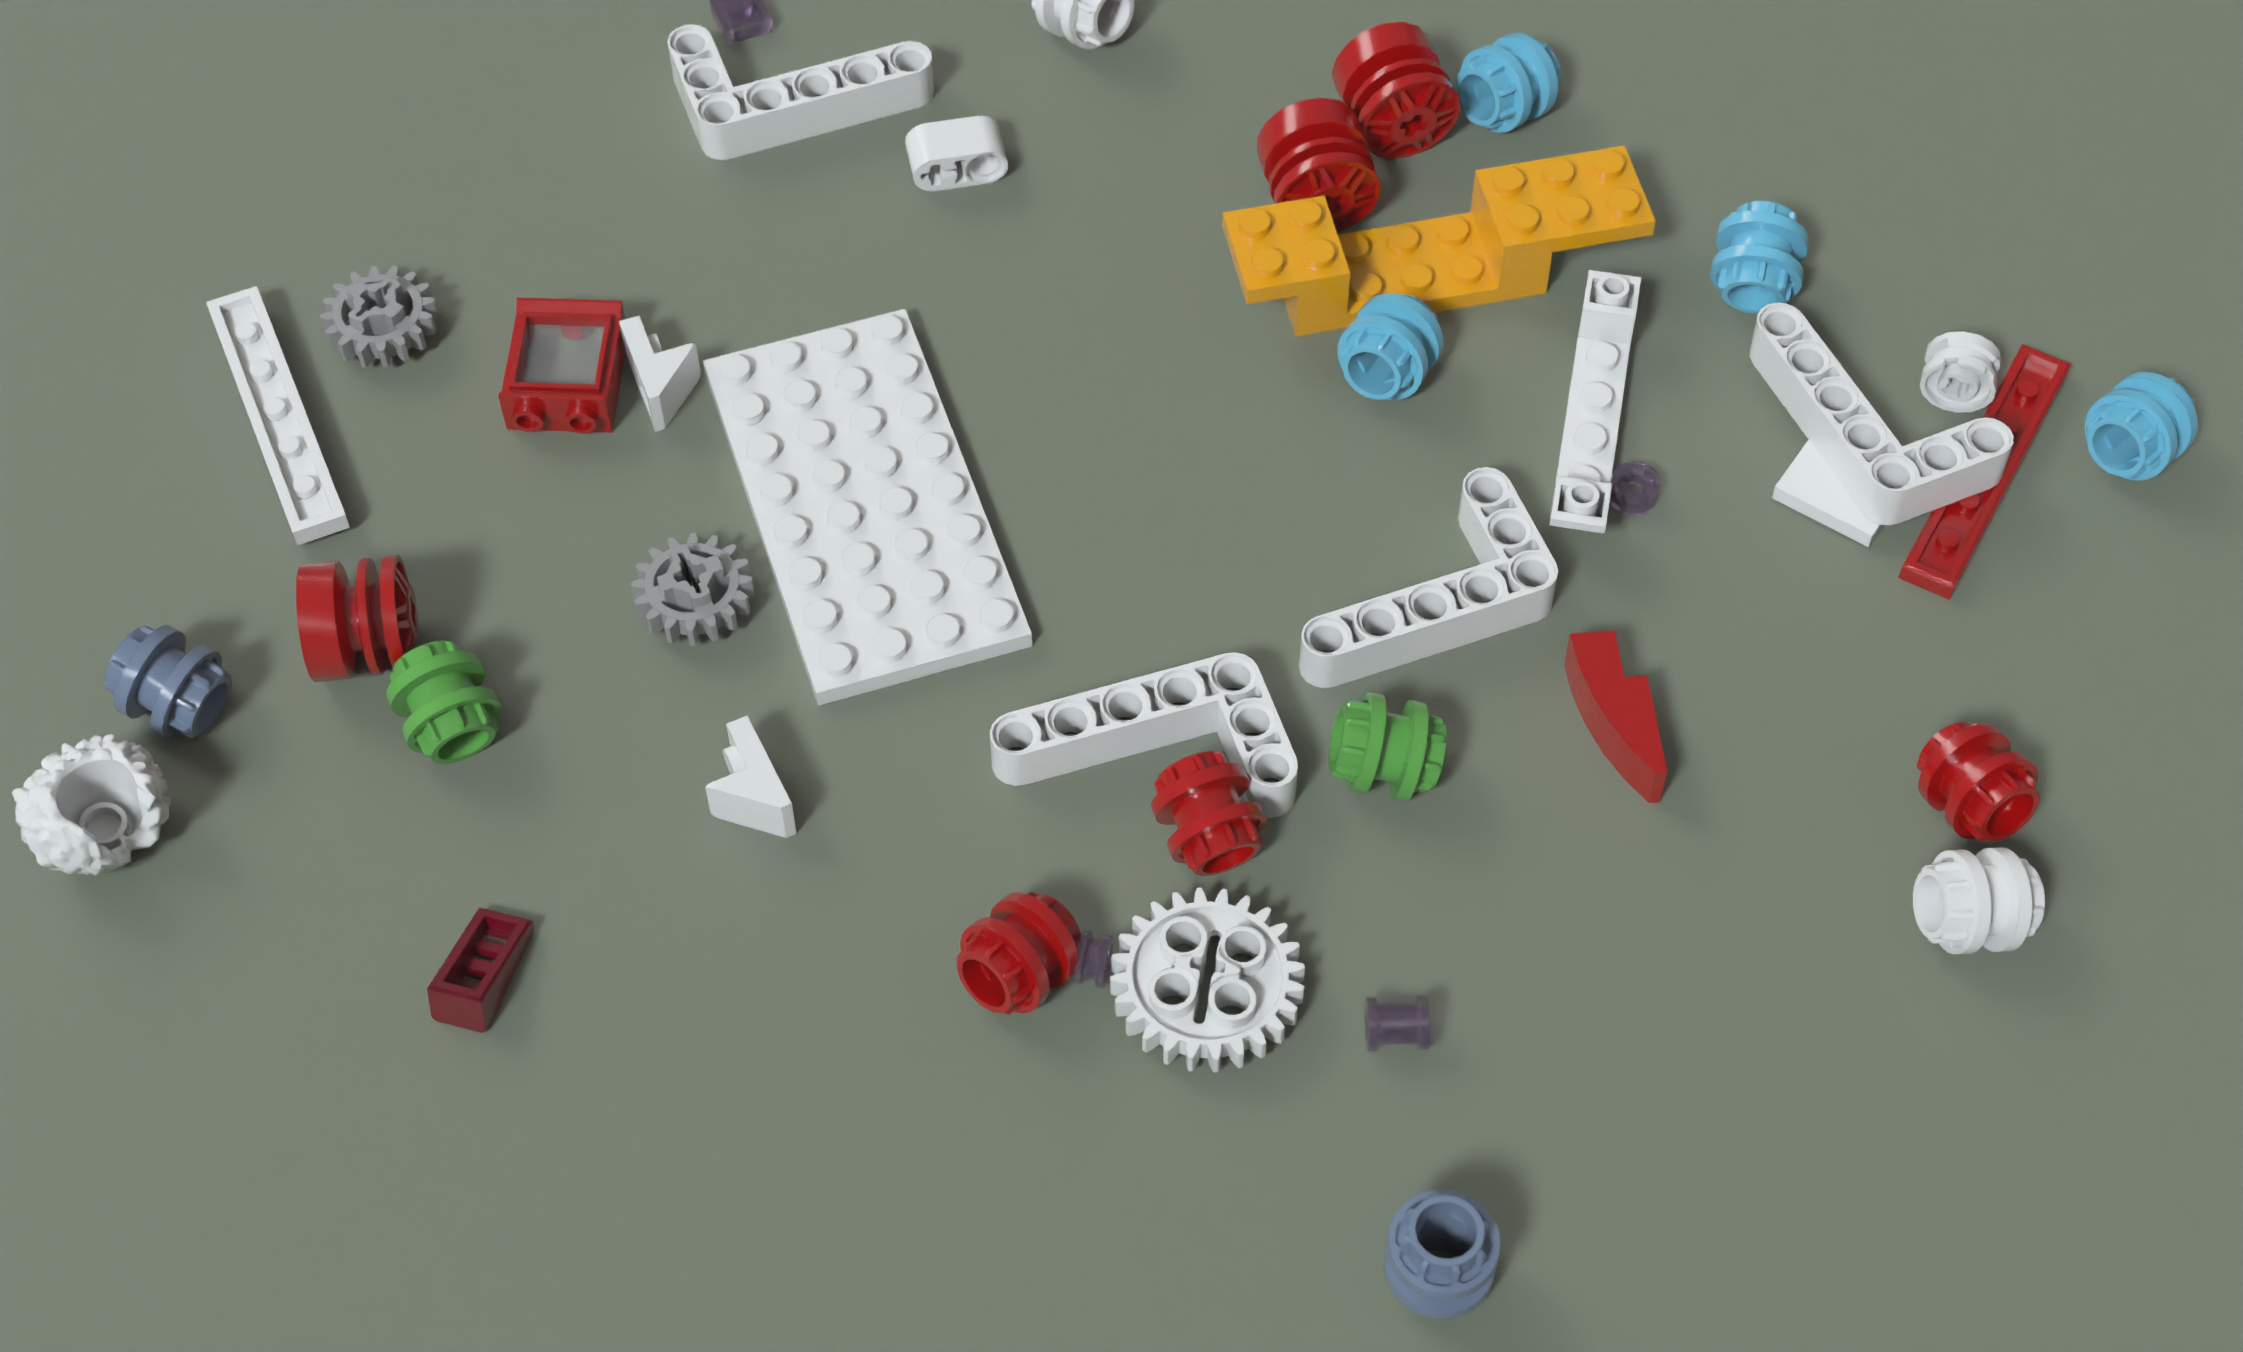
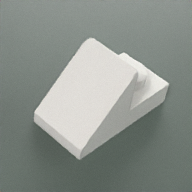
M640 316L619 321L625 354L655 432L664 430L700 378L701 371L696 345L689 343L662 351L656 333L647 336Z
M748 716L727 723L730 747L722 751L731 775L706 785L705 789L710 813L718 819L784 838L797 834L792 803Z

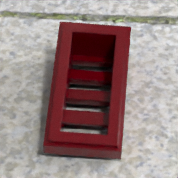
M479 907L427 988L432 1018L437 1022L484 1033L501 1004L534 931L533 920ZM487 935L507 941L503 945L483 940V937ZM474 956L494 960V962L474 958ZM466 976L473 979L481 980V982L464 979V977Z

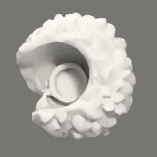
M112 734L106 735L104 738L94 735L89 741L83 739L75 747L67 743L62 744V755L55 752L46 756L41 762L42 768L35 770L32 776L24 782L22 788H16L12 791L14 800L17 803L15 814L16 823L21 827V840L27 843L29 849L36 855L39 865L48 867L50 870H60L67 874H92L98 876L102 873L107 874L131 862L132 850L150 848L159 839L160 828L169 818V806L171 805L170 798L164 795L169 788L165 779L161 778L163 775L158 764H154L151 754L144 747L136 745L134 742L122 741L117 743L116 737Z

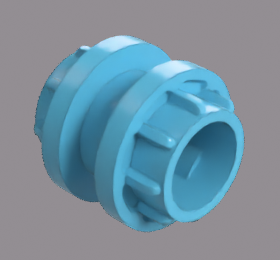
M1510 33L1497 39L1492 45H1485L1470 52L1463 60L1456 82V91L1459 96L1461 110L1472 123L1497 133L1509 132L1521 126L1526 120H1533L1544 115L1553 107L1557 93L1560 91L1561 69L1555 54L1546 43L1535 40L1527 34Z
M1752 201L1741 205L1736 212L1730 213V216L1720 222L1716 235V246L1719 252L1712 260L1710 279L1714 286L1722 292V300L1726 304L1742 312L1758 314L1761 308L1766 305L1787 303L1790 298L1798 294L1802 287L1804 275L1800 262L1806 257L1809 235L1805 228L1797 222V214L1788 207L1775 202Z
M1395 293L1374 296L1363 305L1355 320L1346 328L1339 339L1337 355L1343 370L1344 379L1355 391L1365 398L1388 401L1407 398L1419 388L1427 372L1433 368L1440 358L1444 345L1443 333L1437 321V315L1416 296Z
M2137 372L2125 377L2110 392L2102 396L2090 407L2084 423L2088 453L2106 473L2129 480H2147L2157 476L2173 459L2179 457L2192 445L2198 431V417L2194 407V399L2188 391L2176 382L2174 378H2168L2153 372Z

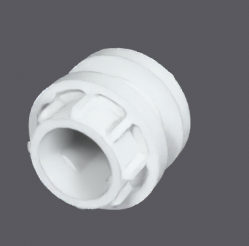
M1031 0L1032 9L1035 10L1037 21L1044 30L1059 37L1065 36L1074 45L1089 50L1119 39L1128 28L1134 12V0Z
M1986 848L1977 853L1976 856L1967 850H1946L1935 858L1932 865L1923 866L1917 876L1913 889V909L1921 932L1931 943H1939L1950 954H1972L1977 952L1982 946L1992 952H2006L2016 950L2022 945L2026 937L2034 936L2044 916L2045 894L2041 878L2035 868L2026 859H2019L2008 848Z

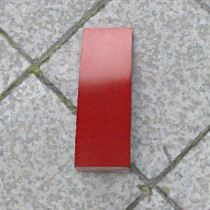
M1615 630L1570 633L1564 668L1572 696L1587 729L1602 753L1623 779L1648 803L1660 802L1668 771L1647 675L1624 677Z

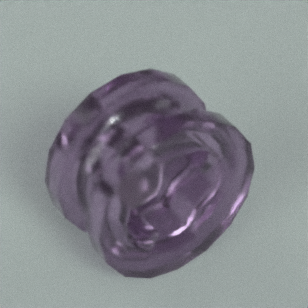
M1634 461L1623 463L1617 467L1611 479L1610 502L1612 506L1620 513L1628 516H1641L1653 510L1657 503L1658 492L1661 486L1660 476L1657 471L1648 464ZM1629 484L1641 486L1640 493L1629 492Z
M1084 930L1082 932L1077 949L1079 961L1073 974L1074 983L1082 984L1084 980L1092 979L1095 981L1096 987H1105L1114 950L1113 935L1106 934L1103 939H1096L1093 937L1092 931Z

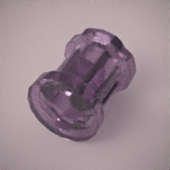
M1417 995L1414 1002L1378 1003L1375 997H1366L1364 1002V1026L1367 1051H1377L1380 1045L1416 1044L1419 1050H1428L1430 1046V1014L1427 996Z

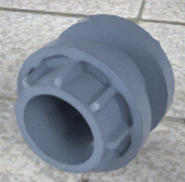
M145 625L133 630L119 644L108 663L104 682L106 690L114 695V707L118 712L131 719H135L150 710L152 712L150 725L154 732L167 739H173L179 733L189 738H194L204 733L214 723L224 708L232 687L231 675L222 668V657L217 651L206 645H200L189 653H185L186 637L184 633L170 625H163L155 630Z
M1440 1189L1415 1195L1397 1210L1390 1223L1384 1257V1272L1390 1290L1405 1307L1424 1317L1451 1319L1471 1312L1485 1300L1493 1285L1501 1246L1498 1227L1489 1211L1478 1201L1466 1194ZM1442 1250L1453 1254L1457 1258H1439L1427 1251Z

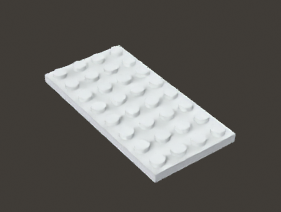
M906 309L703 360L705 375L818 706L1032 647L1031 630Z

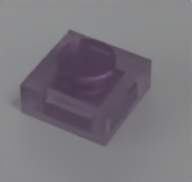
M709 0L711 14L727 45L773 32L771 16L763 0Z

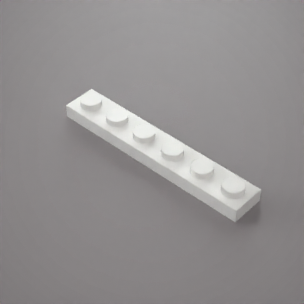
M257 286L206 302L297 546L350 528Z

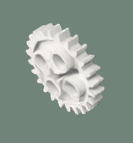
M1197 888L1194 903L1186 904L1178 892L1172 893V909L1166 910L1155 901L1150 903L1151 922L1135 915L1132 918L1133 935L1120 934L1119 952L1121 953L1112 954L1111 971L1115 975L1110 976L1111 995L1118 996L1115 998L1116 1016H1128L1126 1018V1034L1132 1036L1144 1032L1142 1036V1050L1145 1053L1153 1050L1158 1045L1164 1046V1064L1168 1065L1179 1053L1186 1055L1188 1071L1194 1070L1199 1058H1208L1210 1068L1213 1073H1216L1220 1068L1221 1057L1226 1056L1230 1057L1238 1069L1242 1068L1244 1051L1247 1049L1261 1059L1265 1057V1037L1281 1044L1284 1041L1285 1027L1283 1024L1295 1025L1298 1010L1295 1005L1303 1003L1304 986L1300 983L1304 982L1305 964L1296 962L1299 959V943L1286 942L1288 925L1281 923L1269 927L1271 921V909L1269 907L1261 909L1254 915L1250 913V896L1245 895L1236 906L1228 904L1227 889H1221L1215 902H1207L1203 889ZM1217 935L1221 939L1216 952L1215 973L1212 975L1206 1017L1203 1023L1197 1024L1194 1022V1018L1199 1004V985L1202 984L1205 974L1210 937ZM1186 944L1195 949L1189 952H1178L1173 950L1172 947ZM1236 954H1246L1251 956L1253 960L1238 962L1230 957ZM1166 996H1178L1185 1001L1177 1005H1169L1163 1003L1161 999ZM1225 1006H1237L1242 1008L1244 1012L1237 1015H1228L1219 1009Z

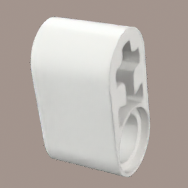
M972 116L920 124L911 129L905 138L914 183L925 191H940L992 183L1003 177L1008 169V161L999 125L993 118L988 116Z

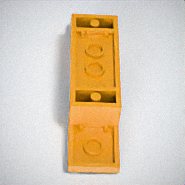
M1625 145L1475 170L1469 213L1337 235L1325 196H1318L1223 212L1222 227L1246 304L1283 298L1295 336L1347 328L1355 320L1356 315L1369 299L1385 293L1416 296L1428 305L1433 313L1546 294L1553 252L1651 236L1654 233L1656 223Z

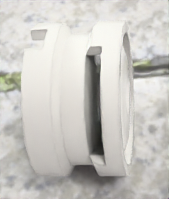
M1959 331L1939 335L1928 344L1924 358L1926 365L1923 368L1919 386L1922 395L1931 404L1942 410L1962 413L1974 412L1985 408L1993 401L1998 382L1996 375L1998 374L2002 359L1999 349L1990 340L1979 334Z

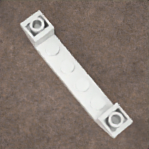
M1595 270L1588 271L1549 525L1605 534L1612 488L1611 477L1641 277Z

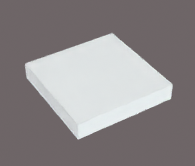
M1810 440L1806 442L1774 487L1772 499L1867 547L1870 546L1884 526L1870 521L1861 512Z

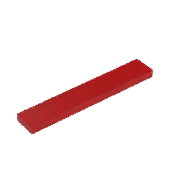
M2024 344L2021 345L1998 387L1993 401L1989 404L1982 417L1993 418L2003 422L2010 428L2013 434V445L2000 482L1991 489L1933 510L1902 565L1898 578L1950 600L2070 371L2071 363Z

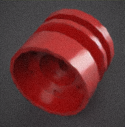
M1401 21L1383 23L1365 30L1348 42L1335 59L1331 73L1335 89L1341 101L1353 108L1361 124L1367 142V150L1374 156L1387 159L1403 158L1427 150L1444 138L1456 123L1461 108L1458 93L1450 82L1447 72L1441 67L1439 56L1428 35L1418 25Z
M1319 97L1301 100L1282 108L1265 122L1257 136L1256 151L1264 176L1269 183V192L1274 204L1325 196L1337 233L1356 225L1372 211L1380 198L1381 182L1374 168L1373 159L1367 150V142L1361 124L1353 108L1340 100Z
M399 554L384 556L381 559L380 579L373 560L370 557L361 558L358 562L354 585H350L347 573L340 561L302 564L298 568L296 578L297 623L305 666L310 678L314 682L352 678L356 670L358 652H363L368 668L374 676L383 675L386 671L388 655L393 667L404 654L416 648V640L418 639L416 599L413 587L409 584L403 560Z

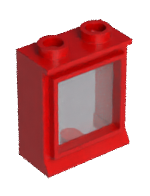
M517 297L516 317L502 390L498 394L507 430H521L525 432L566 431L579 434L591 432L612 433L625 359V349L619 321L625 320L622 301Z

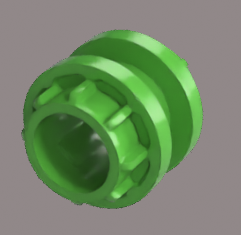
M442 640L418 646L404 654L394 664L393 672L389 676L391 683L387 688L386 698L393 713L401 717H408L402 727V734L412 751L423 753L425 756H431L432 760L436 763L445 764L473 756L493 741L496 731L499 729L497 719L501 715L502 706L494 690L480 686L486 672L477 654L457 648L456 644L452 641Z
M1367 692L1361 702L1351 700L1341 704L1338 709L1330 738L1328 753L1329 770L1334 777L1346 779L1349 791L1365 794L1369 790L1373 779L1389 782V797L1391 799L1407 802L1414 792H1428L1436 786L1446 750V725L1441 717L1428 714V707L1424 702L1409 700L1403 707L1401 714L1386 712V699L1384 695Z

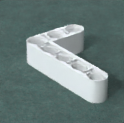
M693 24L683 25L676 28L668 37L674 83L700 147L705 155L712 159H732L920 108L928 104L935 93L931 51L920 42H901L733 87L712 35L706 28Z
M1772 303L1761 308L1757 314L1749 354L1753 365L1808 440L1812 442L1852 500L1870 521L1888 526L1898 524L1991 489L2000 482L2013 445V434L2010 428L2003 422L1985 417L1974 419L1902 446L1817 332L1796 307L1786 303Z
M1489 467L1477 468L1467 474L1462 485L1458 521L1480 565L1310 619L1302 630L1299 659L1300 674L1306 682L1320 688L1335 687L1540 621L1550 613L1558 576L1557 564L1511 481L1503 472Z
M1236 652L1217 655L1012 711L998 717L990 729L993 772L997 779L1013 786L1034 783L1214 732L1218 733L1229 762L1243 765L1247 772L1250 786L1243 794L1245 802L1259 803L1266 817H1279L1287 813L1294 806L1298 776L1296 755L1261 672L1253 659L1245 654ZM1227 688H1237L1240 690L1231 691L1227 690ZM1179 702H1181V703H1185L1186 705L1178 706V705H1173V703H1179ZM1123 717L1133 718L1132 720L1126 721L1119 720V718ZM1068 732L1079 733L1077 735L1072 736L1063 735L1064 733ZM1245 733H1256V734H1259V736H1248V735H1244V734H1245ZM1012 747L1025 748L1019 751L1008 750ZM1272 778L1279 780V782L1269 783L1263 781V779Z

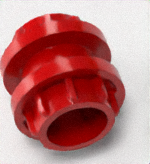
M1968 722L1951 724L1936 733L1926 743L1919 755L1917 768L1921 772L1918 781L1920 795L1932 808L1939 811L1945 810L1947 824L1962 838L1991 842L2006 839L2019 831L2032 818L2038 807L2040 795L2035 790L2038 782L2036 766L2024 754L2011 751L2009 739L1992 724H1978L1977 722L1971 724Z
M1204 751L1182 758L1165 768L1158 775L1154 783L1157 795L1153 798L1150 806L1156 821L1163 825L1176 824L1178 829L1167 841L1170 855L1173 861L1177 863H1187L1188 868L1192 869L1194 874L1199 876L1220 874L1242 865L1253 858L1260 851L1264 843L1260 831L1265 827L1267 818L1261 805L1256 802H1241L1240 796L1250 786L1247 772L1243 765L1230 763L1222 752Z
M1020 892L1010 893L994 905L990 917L976 920L962 933L960 940L961 953L956 957L957 971L967 992L984 1008L995 1013L1007 1015L1013 1012L1029 1013L1046 1000L1050 988L1062 986L1077 972L1079 965L1078 952L1083 948L1079 926L1069 910L1049 895L1035 894L1034 892H1028L1027 894Z

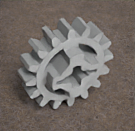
M376 265L371 266L369 276L363 278L355 271L351 272L350 279L352 283L348 286L335 283L333 289L336 298L327 297L322 301L325 313L320 315V320L331 350L339 349L342 360L346 362L358 355L361 367L367 368L372 359H380L383 368L389 367L390 357L398 355L400 359L406 362L410 360L408 349L414 347L424 350L427 347L424 335H435L437 331L434 319L439 318L430 286L427 282L419 284L417 274L413 271L402 278L398 266H392L387 274H380ZM412 306L413 310L410 315L408 309ZM348 318H349L350 324H349L348 326H346L347 321H348Z
M690 533L687 544L679 545L678 541L672 536L667 538L668 550L665 552L653 547L648 550L651 564L637 563L635 568L638 580L631 581L637 616L639 620L646 619L648 630L652 635L665 628L668 643L673 644L680 634L687 635L690 646H696L699 635L705 633L713 642L718 641V628L724 626L729 630L735 631L738 628L736 614L749 615L751 611L749 598L754 597V586L747 558L739 559L737 546L734 544L726 546L721 550L719 538L716 535H712L706 544L699 543L696 533Z

